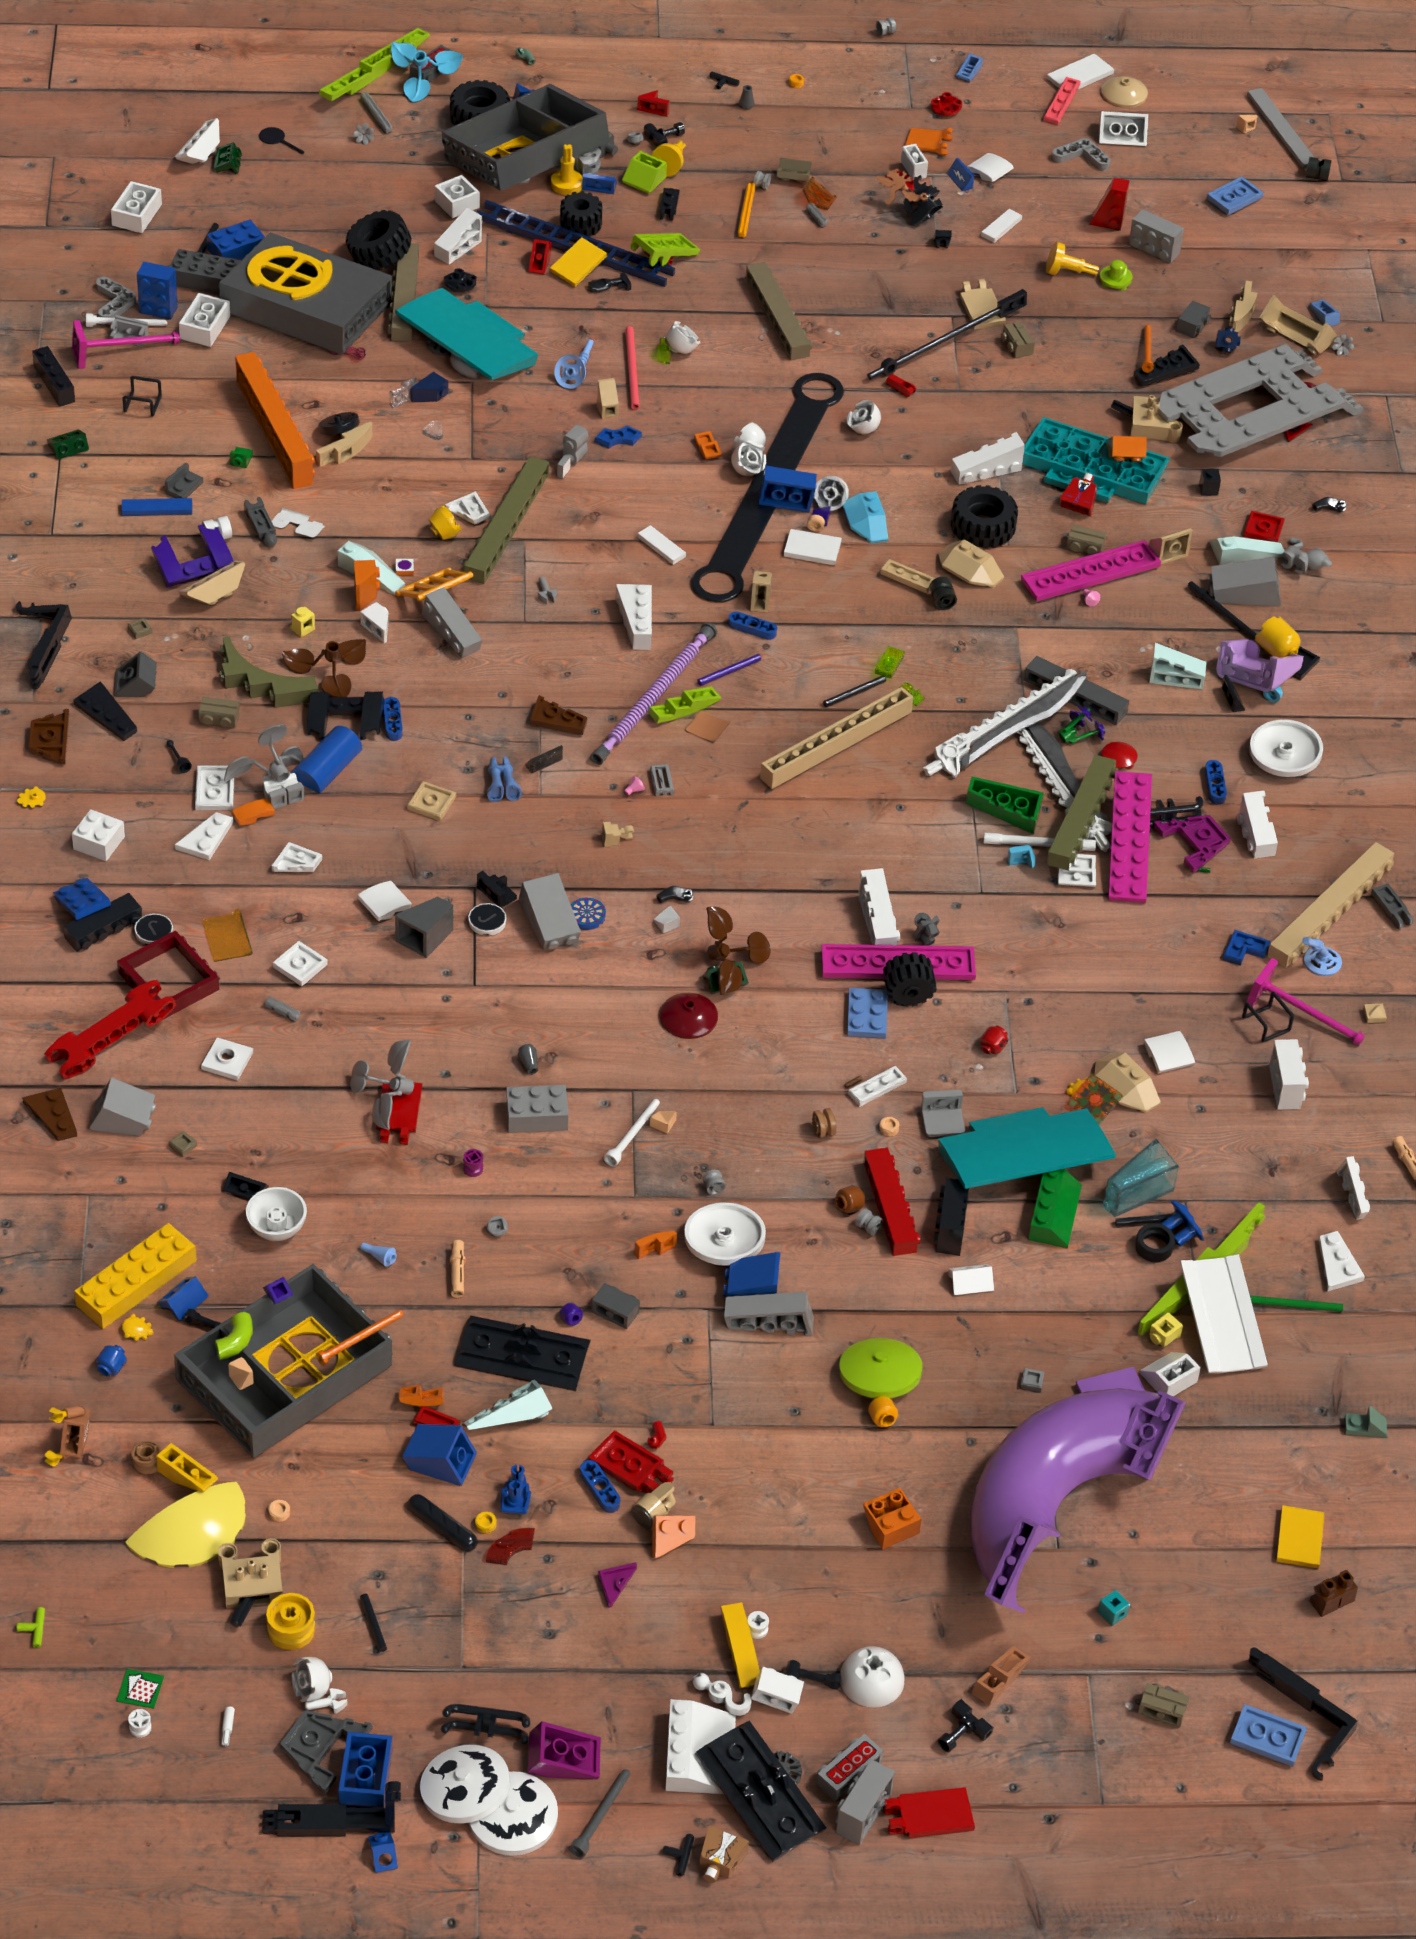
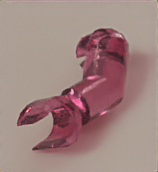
M348 347L343 353L359 360L365 358L366 355L365 349L362 347ZM330 350V353H331L332 355H337V354H339V353H337V352H334V351H331V350Z

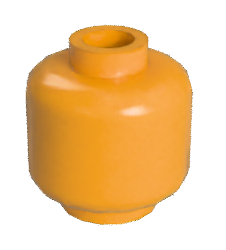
M877 1397L868 1407L871 1419L879 1427H889L898 1418V1410L890 1398Z

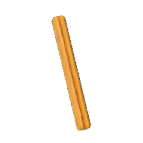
M747 183L738 227V237L745 238L747 234L755 192L754 183Z

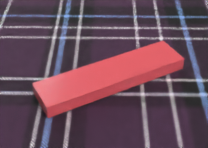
M1069 77L1065 78L1043 121L1059 125L1081 81Z

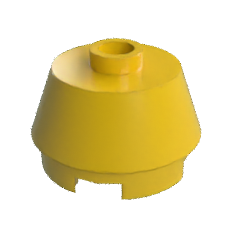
M444 505L440 508L437 507L428 519L431 524V531L442 540L456 537L462 531L460 525H456L457 522L453 514Z

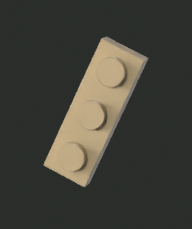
M891 559L881 568V575L926 594L930 591V583L935 579Z

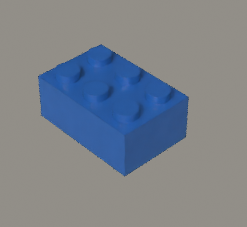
M250 219L207 234V250L211 255L242 261L265 236Z
M143 262L137 272L139 313L171 320L178 308L175 268Z
M765 466L758 504L809 513L816 489L817 474Z
M356 1732L347 1733L339 1785V1804L384 1808L385 1785L388 1783L393 1750L392 1736Z

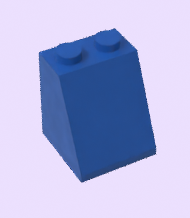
M781 1252L745 1257L731 1263L730 1268L725 1270V1280H728V1284H724L723 1296L734 1297L777 1293Z
M418 1424L402 1457L411 1471L462 1486L477 1452L461 1425Z

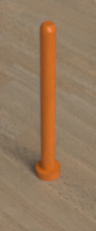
M1145 325L1142 370L1149 373L1154 368L1151 361V326Z
M395 1311L325 1352L323 1350L316 1353L318 1362L324 1366L331 1357L402 1318L404 1315L403 1311Z

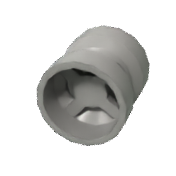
M891 17L885 21L878 20L876 22V30L880 36L896 32L894 18Z
M867 1208L859 1213L855 1221L856 1226L865 1228L866 1232L871 1236H874L883 1224V1219L872 1215V1212Z

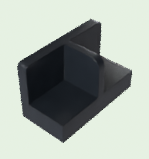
M484 871L477 873V887L495 905L502 908L517 899V895L507 886V877L505 875L498 878L496 875L489 877Z

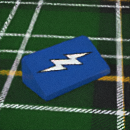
M956 158L947 174L961 191L973 189L974 175L959 158Z

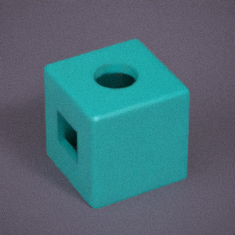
M1114 1590L1100 1600L1098 1612L1113 1626L1128 1615L1130 1603L1117 1590Z

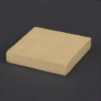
M423 781L407 804V810L441 821L456 799V792Z

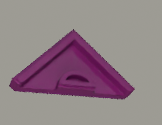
M636 1562L598 1571V1578L608 1608L613 1606L637 1570Z

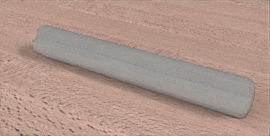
M362 92V101L384 132H392V125L370 94Z

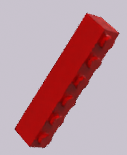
M888 1147L866 1150L863 1164L880 1217L883 1219V1226L892 1255L916 1253L917 1245L920 1244V1236L914 1229V1217H910L909 1214L910 1205L904 1198V1186H900L899 1183L900 1174L898 1170H895L894 1156L890 1155Z

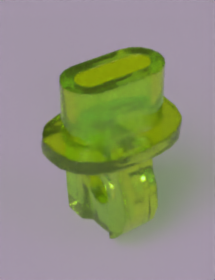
M660 338V344L657 345V360L660 363L670 364L671 354L666 338Z
M907 682L900 686L913 696V704L915 706L924 701L925 697L921 694L920 689L915 690Z

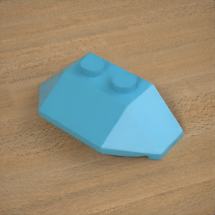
M877 491L855 494L847 499L842 507L850 529L866 538L870 543L887 542L886 517Z

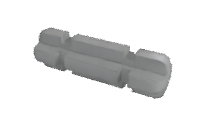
M813 203L807 204L806 210L821 227L827 226L828 220Z
M271 996L266 999L265 1006L270 1009L274 1008L275 1012L285 1017L289 1016V1019L297 1021L300 1017L299 1010L291 1009V1006L279 1000L276 1001L277 999Z

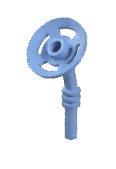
M589 339L579 357L565 355L556 363L554 374L557 382L562 387L573 389L584 381L586 376L585 365L594 344L593 340ZM574 359L576 364H568L566 360ZM561 366H563V368H562V376H563V377L560 376V368H561ZM567 380H575L576 383H575V384H567L566 381H567Z
M1309 937L1302 939L1303 944L1311 948L1304 956V964L1309 971L1320 976H1330L1340 970L1342 959L1335 950L1325 947L1323 941L1319 939H1311ZM1314 960L1320 965V968L1315 967L1310 961ZM1334 963L1336 964L1333 968L1327 969L1328 967H1331Z

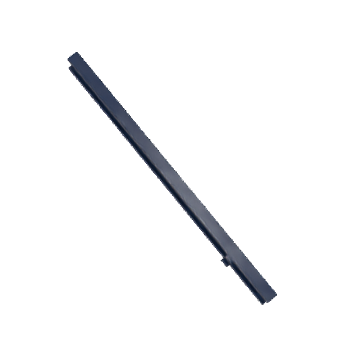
M488 200L484 202V209L492 211L491 215L478 210L476 212L482 216L483 222L505 229L511 234L516 233L533 240L550 241L552 247L566 252L573 246V244L569 243L570 240L577 242L582 237L606 253H609L600 264L663 287L667 285V278L656 274L662 272L670 276L675 275V268L672 266H661L660 262L657 261L652 267L647 257ZM498 214H501V215H503V216H506L507 218H506L505 220H503V219L498 218V217H496V216H497ZM512 219H515L516 222L521 223V224H520V225H517V224L512 223L511 221H512ZM528 224L536 228L534 230H531L526 228L525 226ZM541 230H545L551 233L549 235H545L539 232ZM559 235L565 237V239L562 241L554 237ZM617 256L623 258V260L620 262L612 258ZM631 261L637 263L638 265L634 267L628 265L627 263ZM643 266H645L653 270L650 273L648 271L642 270Z

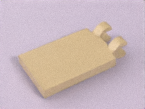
M985 279L978 280L979 286H977V289H971L969 281L962 282L964 288H961L960 299L970 321L997 308L998 301L992 288L987 289ZM996 315L973 328L977 330L1006 325V318H1000Z

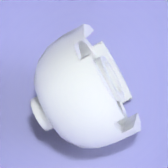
M675 321L667 332L669 348L674 353H691L700 344V341H697L698 336L686 325L682 327L680 326L681 322Z
M870 400L861 401L855 405L856 409L853 412H849L847 424L856 433L869 434L878 428L881 421V412L875 403Z
M751 422L740 431L742 432L740 437H735L732 444L733 449L741 443L753 441L760 445L762 448L760 450L763 452L766 440L765 433L760 426Z
M746 441L734 449L731 462L737 473L749 477L760 473L765 468L766 456L765 453L762 454L760 445L753 441Z
M827 476L816 483L814 499H816L819 507L831 506L830 511L841 508L846 503L849 497V489L843 479L837 476Z
M316 1657L297 1658L293 1666L297 1665L296 1672H292V1686L297 1697L301 1695V1702L320 1699L327 1693L332 1682L331 1671L321 1659Z

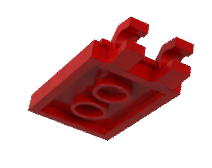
M414 1082V1088L410 1095L391 1096L393 1104L389 1120L390 1129H384L376 1125V1129L381 1130L380 1143H388L390 1131H401L400 1144L408 1145L410 1132L416 1133L423 1083ZM383 1083L381 1094L394 1092L390 1088V1084Z
M615 1430L588 1456V1460L595 1461L602 1471L637 1492H653L660 1486L654 1481L656 1477L662 1483H672L674 1481V1478L671 1477L673 1471L664 1465L662 1458Z
M966 1787L900 1794V1797L884 1800L883 1810L885 1815L901 1813V1817L889 1819V1835L907 1833L908 1838L968 1832L975 1829Z

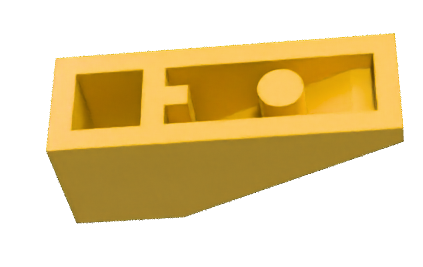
M172 1443L156 1456L157 1471L173 1483L204 1492L218 1480L215 1474Z

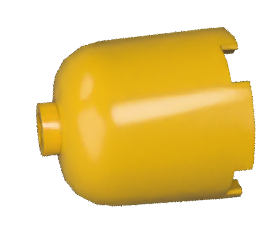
M1273 616L1262 624L1261 627L1263 629L1260 634L1256 633L1255 641L1272 657H1288L1291 654L1298 653L1301 643L1300 637L1281 616L1279 618Z

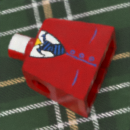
M1085 473L1083 479L1073 478L1060 497V507L1092 516L1097 495V485L1092 483L1094 476Z

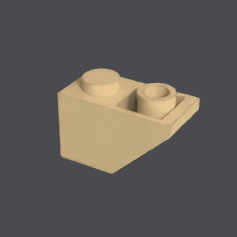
M614 378L598 380L597 408L602 419L618 417L619 402Z

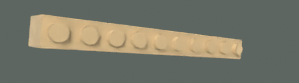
M903 687L898 688L761 763L760 779L771 789L781 785L912 713L913 696Z
M1375 842L1270 944L1267 957L1277 960L1278 964L1284 968H1287L1291 963H1295L1302 952L1305 953L1309 948L1308 945L1303 944L1302 939L1304 937L1319 939L1322 932H1327L1334 921L1337 922L1344 911L1347 912L1354 901H1358L1365 891L1370 890L1376 880L1379 881L1386 870L1389 871L1392 868L1394 852Z

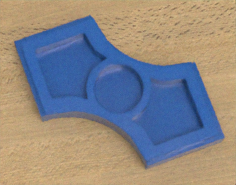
M625 426L618 430L604 428L595 437V443L608 449L617 444L633 446L642 437V432L630 426Z

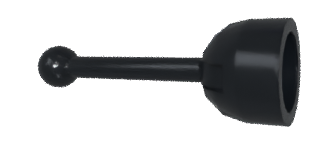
M168 740L166 742L167 746L172 749L177 757L175 763L177 770L180 773H187L192 767L191 762L185 757H180L174 747V742Z

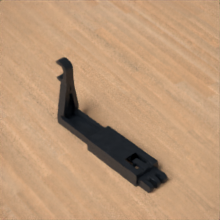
M19 601L16 604L18 614L53 620L50 628L45 629L27 664L28 669H30L29 677L31 678L33 689H38L44 682L62 646L60 641L72 620L68 605L35 606L33 602L30 607L25 608L22 607Z
M1255 1647L1251 1648L1249 1663L1257 1668L1256 1675L1309 1712L1314 1710L1340 1728L1313 1765V1776L1317 1780L1323 1781V1774L1318 1772V1768L1323 1763L1328 1764L1329 1767H1334L1332 1758L1356 1731L1358 1720L1321 1696L1319 1689L1280 1662Z
M391 1781L386 1783L385 1808H346V1804H278V1810L262 1811V1817H264L262 1819V1833L277 1834V1837H346V1833H395V1802L401 1801V1792H399L401 1791V1782ZM285 1820H291V1823H285ZM294 1820H300V1823H294Z

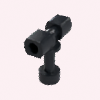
M682 122L675 123L673 128L667 130L657 129L652 123L644 126V134L649 139H654V144L658 147L661 144L668 143L666 136L685 134V128Z
M960 1699L953 1705L951 1713L959 1719V1726L952 1733H944L940 1736L938 1744L944 1751L949 1753L957 1746L956 1740L965 1732L968 1734L974 1732L984 1741L992 1734L994 1727L983 1718L977 1719L972 1714V1708Z

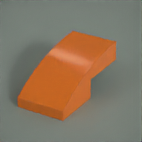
M711 431L694 435V440L704 459L722 456L717 441H714Z
M265 798L244 804L232 810L231 814L240 826L255 824L257 818L274 816L275 809L269 800Z
M675 1231L660 1232L635 1241L634 1255L641 1259L654 1250L659 1255H662L676 1246L677 1233Z
M420 1384L400 1388L399 1400L402 1403L415 1406L444 1405V1391L442 1387L422 1391Z

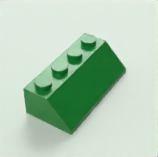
M1066 1169L1043 1173L1028 1240L1068 1248L1082 1184Z

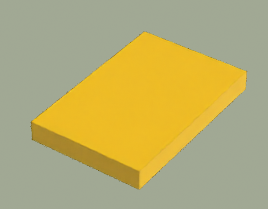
M581 237L550 267V271L576 287L607 257V253Z
M1282 1505L1276 1562L1319 1569L1325 1512Z

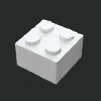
M463 175L435 185V202L451 218L460 216L466 208L471 210L480 208V192Z
M90 809L72 833L73 849L107 861L125 837L124 821Z

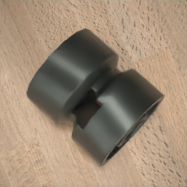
M1309 157L1306 177L1315 178L1317 176L1320 180L1328 181L1332 160L1322 159L1319 161V158Z
M938 577L932 580L929 588L935 606L940 610H948L955 606L957 597L951 580L948 577Z

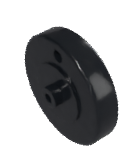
M344 412L323 419L318 426L320 433L323 435H337L356 428L360 420L357 413Z

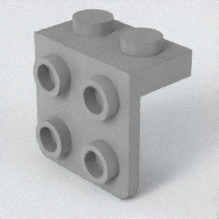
M962 1090L923 1092L921 1110L926 1136H953L965 1133L961 1110Z

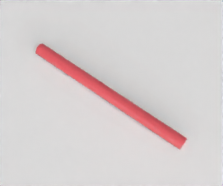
M628 326L625 331L631 408L637 410L640 405L634 328Z

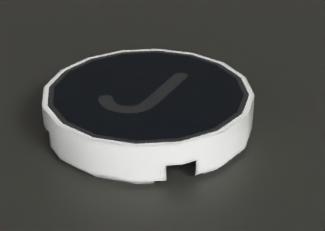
M485 903L477 905L470 911L468 916L470 928L480 935H495L500 933L506 925V913L495 904Z
M161 914L145 915L135 925L136 938L144 945L145 943L150 944L173 932L171 920Z

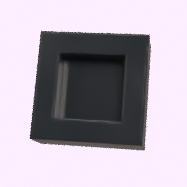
M935 230L934 242L937 248L940 247V242H944L946 248L949 247L952 230Z

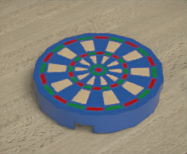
M585 897L572 902L571 907L580 929H595L605 921L606 909L600 901Z

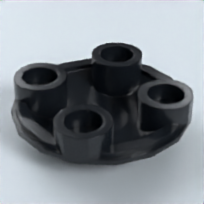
M456 268L454 272L444 277L445 286L453 291H469L476 286L477 277L464 272L461 268Z

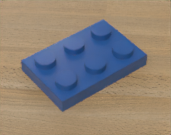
M88 878L79 879L76 883L63 886L58 891L53 892L55 899L76 920L111 905L110 899Z

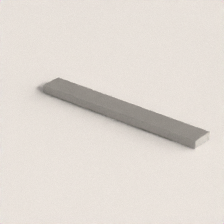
M1262 88L1249 90L1247 96L1302 169L1308 168L1309 157L1314 156Z

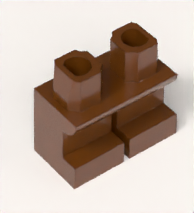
M1344 1570L1339 1575L1328 1578L1314 1586L1316 1594L1312 1595L1309 1601L1321 1617L1355 1601L1358 1586L1354 1583V1578L1348 1570Z

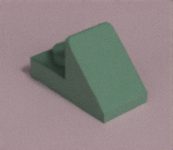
M1368 1407L1366 1415L1345 1414V1435L1387 1438V1420L1373 1407Z

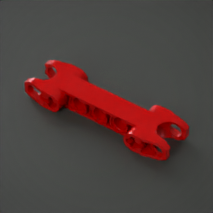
M152 980L139 985L126 995V1004L77 1036L74 1032L62 1035L46 1050L44 1055L49 1063L60 1059H68L59 1069L63 1079H69L84 1073L95 1064L96 1058L94 1056L129 1032L143 1023L148 1027H152L161 1022L175 1008V1000L172 996L153 1000L162 989L158 980Z

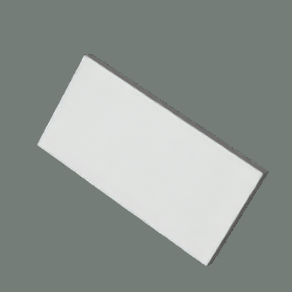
M1092 54L1047 74V79L1060 89L1066 77L1081 81L1078 88L1080 89L1114 74V68L1096 54Z

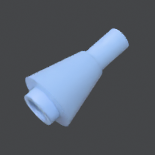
M362 1243L361 1245L362 1251L370 1253L386 1267L393 1264L396 1260L395 1248L372 1246L367 1243Z

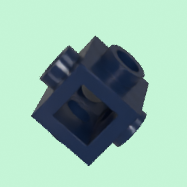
M1233 328L1218 330L1215 348L1222 349V352H1232L1237 346H1240L1241 336H1238V332H1234L1235 329Z

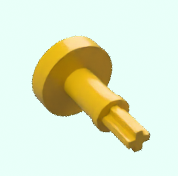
M682 140L678 141L677 144H661L651 155L667 162L666 177L677 174L683 166L684 159L682 154L686 144Z
M565 144L563 145V156L560 158L561 170L556 171L551 176L552 190L564 196L572 195V192L579 193L582 190L583 178L579 172L574 170L575 159L572 157V145Z
M1056 241L1053 244L1046 263V273L1056 275L1060 267L1076 271L1079 274L1086 272L1097 275L1098 266L1085 263L1084 259L1065 255V244Z

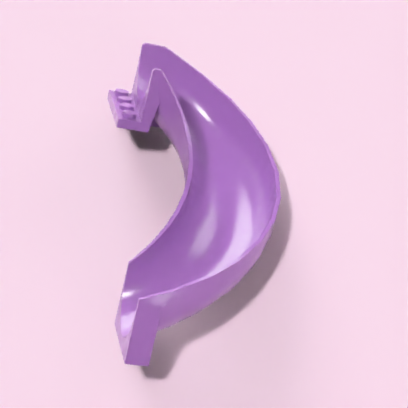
M1123 1388L1086 1391L1050 1404L1032 1414L1010 1432L989 1458L976 1485L970 1513L972 1546L980 1571L989 1583L984 1595L1005 1607L1025 1613L1026 1610L1016 1600L1020 1574L1025 1562L1039 1542L1048 1536L1060 1537V1533L1055 1527V1515L1064 1497L1079 1484L1102 1475L1128 1474L1151 1480L1186 1402L1160 1390L1157 1393Z

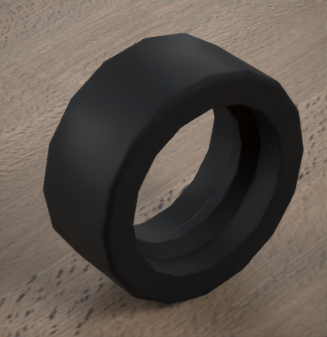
M1150 1223L1139 1229L1135 1242L1136 1251L1139 1256L1147 1261H1165L1173 1252L1175 1238L1172 1231L1166 1226ZM1148 1237H1158L1164 1240L1167 1246L1161 1249H1154L1147 1246L1143 1240Z

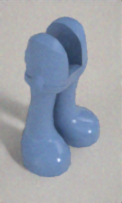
M506 756L502 759V765H497L496 757L490 759L488 773L492 777V784L487 790V796L491 802H499L504 796L501 777L505 779L507 799L516 801L522 796L521 787L513 778V767Z

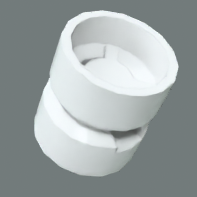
M227 516L216 518V521L211 519L202 522L204 528L214 529L218 527L224 540L232 538V528Z

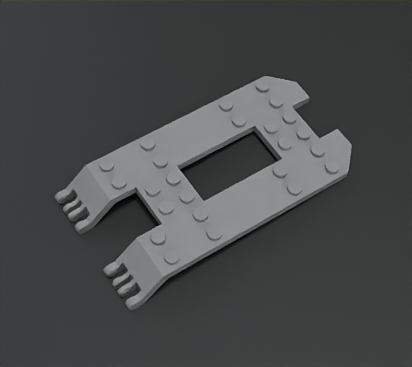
M1284 344L1162 392L1158 414L1166 422L1181 417L1197 433L1187 439V443L1197 453L1204 454L1206 451L1214 453V456L1222 457L1338 409L1344 408L1355 416L1362 413L1364 408L1360 404L1356 405V400L1351 395H1346V391L1343 388L1336 390L1326 382L1309 388L1293 372L1303 369L1311 376L1316 377L1323 372V369L1320 366H1316V362L1310 356L1305 357L1306 352L1304 350L1296 351L1287 344ZM1263 385L1278 400L1275 403L1230 421L1213 406L1215 403Z

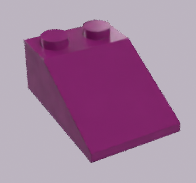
M541 1721L529 1732L528 1773L546 1778L599 1779L601 1737Z

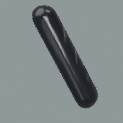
M415 1494L409 1498L407 1502L408 1510L459 1549L469 1552L477 1547V1536L421 1494Z

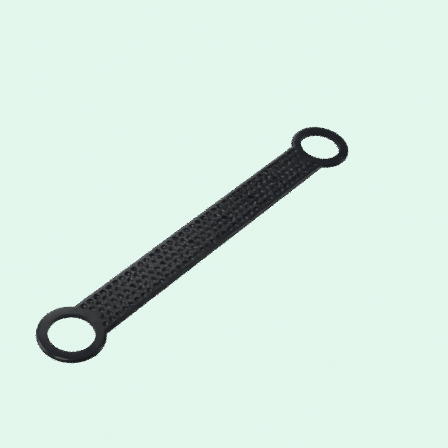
M810 373L800 377L795 382L794 394L797 398L766 455L765 466L796 470L827 408L838 403L844 395L843 385L838 379L824 373ZM821 380L830 383L835 388L836 393L829 399L815 400L807 397L802 392V387L807 382ZM765 468L755 475L708 566L697 570L692 577L691 585L694 592L707 601H730L739 596L743 591L744 580L741 574L776 507L758 504ZM719 572L732 577L736 585L728 593L712 594L701 587L700 580L709 573Z

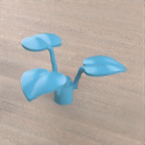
M393 42L391 47L392 58L397 66L406 68L410 63L415 62L418 67V79L410 78L404 83V93L411 102L423 100L430 92L429 81L421 80V68L425 67L428 61L434 66H438L440 73L449 75L457 71L463 60V55L458 52L442 51L435 56V63L429 56H426L424 51H417L416 47L412 44Z

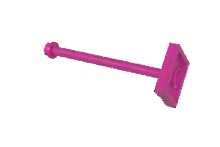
M80 320L73 321L72 350L78 369L85 368L87 347L169 341L177 344L180 342L179 332L172 331L171 335L86 340Z
M1273 958L1270 959L1254 981L1246 1002L1253 1007L1264 991H1274L1281 999L1353 1039V1044H1361L1365 1037L1361 1031L1358 1033L1352 1031L1272 985L1271 979L1278 961Z

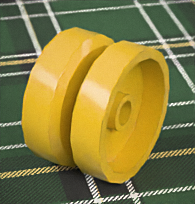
M286 1593L279 1595L271 1601L266 1613L267 1633L270 1641L283 1650L301 1649L309 1644L315 1633V1611L309 1599L301 1594Z

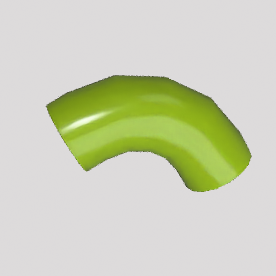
M240 1312L235 1314L231 1318V1333L227 1337L215 1340L219 1361L239 1354L248 1346L253 1335V1323L249 1313Z

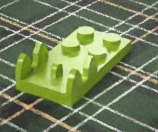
M681 233L634 234L631 241V249L634 252L640 246L643 251L650 254L649 264L652 267L657 263L659 257H661L660 265L664 266L671 256L690 257L691 255H699L701 250Z

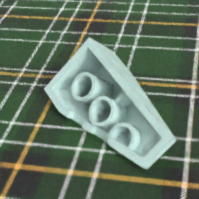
M1234 536L1210 539L1209 541L1219 565L1268 557L1283 558L1284 555L1282 554L1285 552L1281 543Z
M351 541L345 543L338 550V566L354 574V561L375 560L376 567H379L380 577L376 578V580H380L381 589L395 595V591L405 586V582L374 551Z
M534 1379L512 1391L511 1398L498 1400L495 1402L492 1410L489 1408L484 1409L465 1421L464 1424L468 1430L534 1419L536 1417L539 1419L548 1415V1411L552 1407L542 1387Z

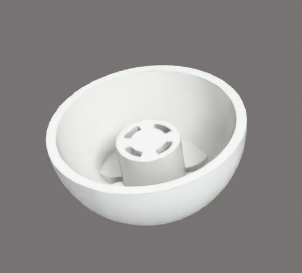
M272 1187L259 1191L249 1200L246 1207V1217L251 1229L258 1236L270 1241H283L294 1236L302 1228L307 1214L303 1198L295 1191L283 1187Z
M868 1646L854 1651L847 1657L840 1671L842 1690L848 1698L862 1706L882 1707L888 1705L900 1696L904 1688L905 1677L901 1663L890 1651L881 1647Z

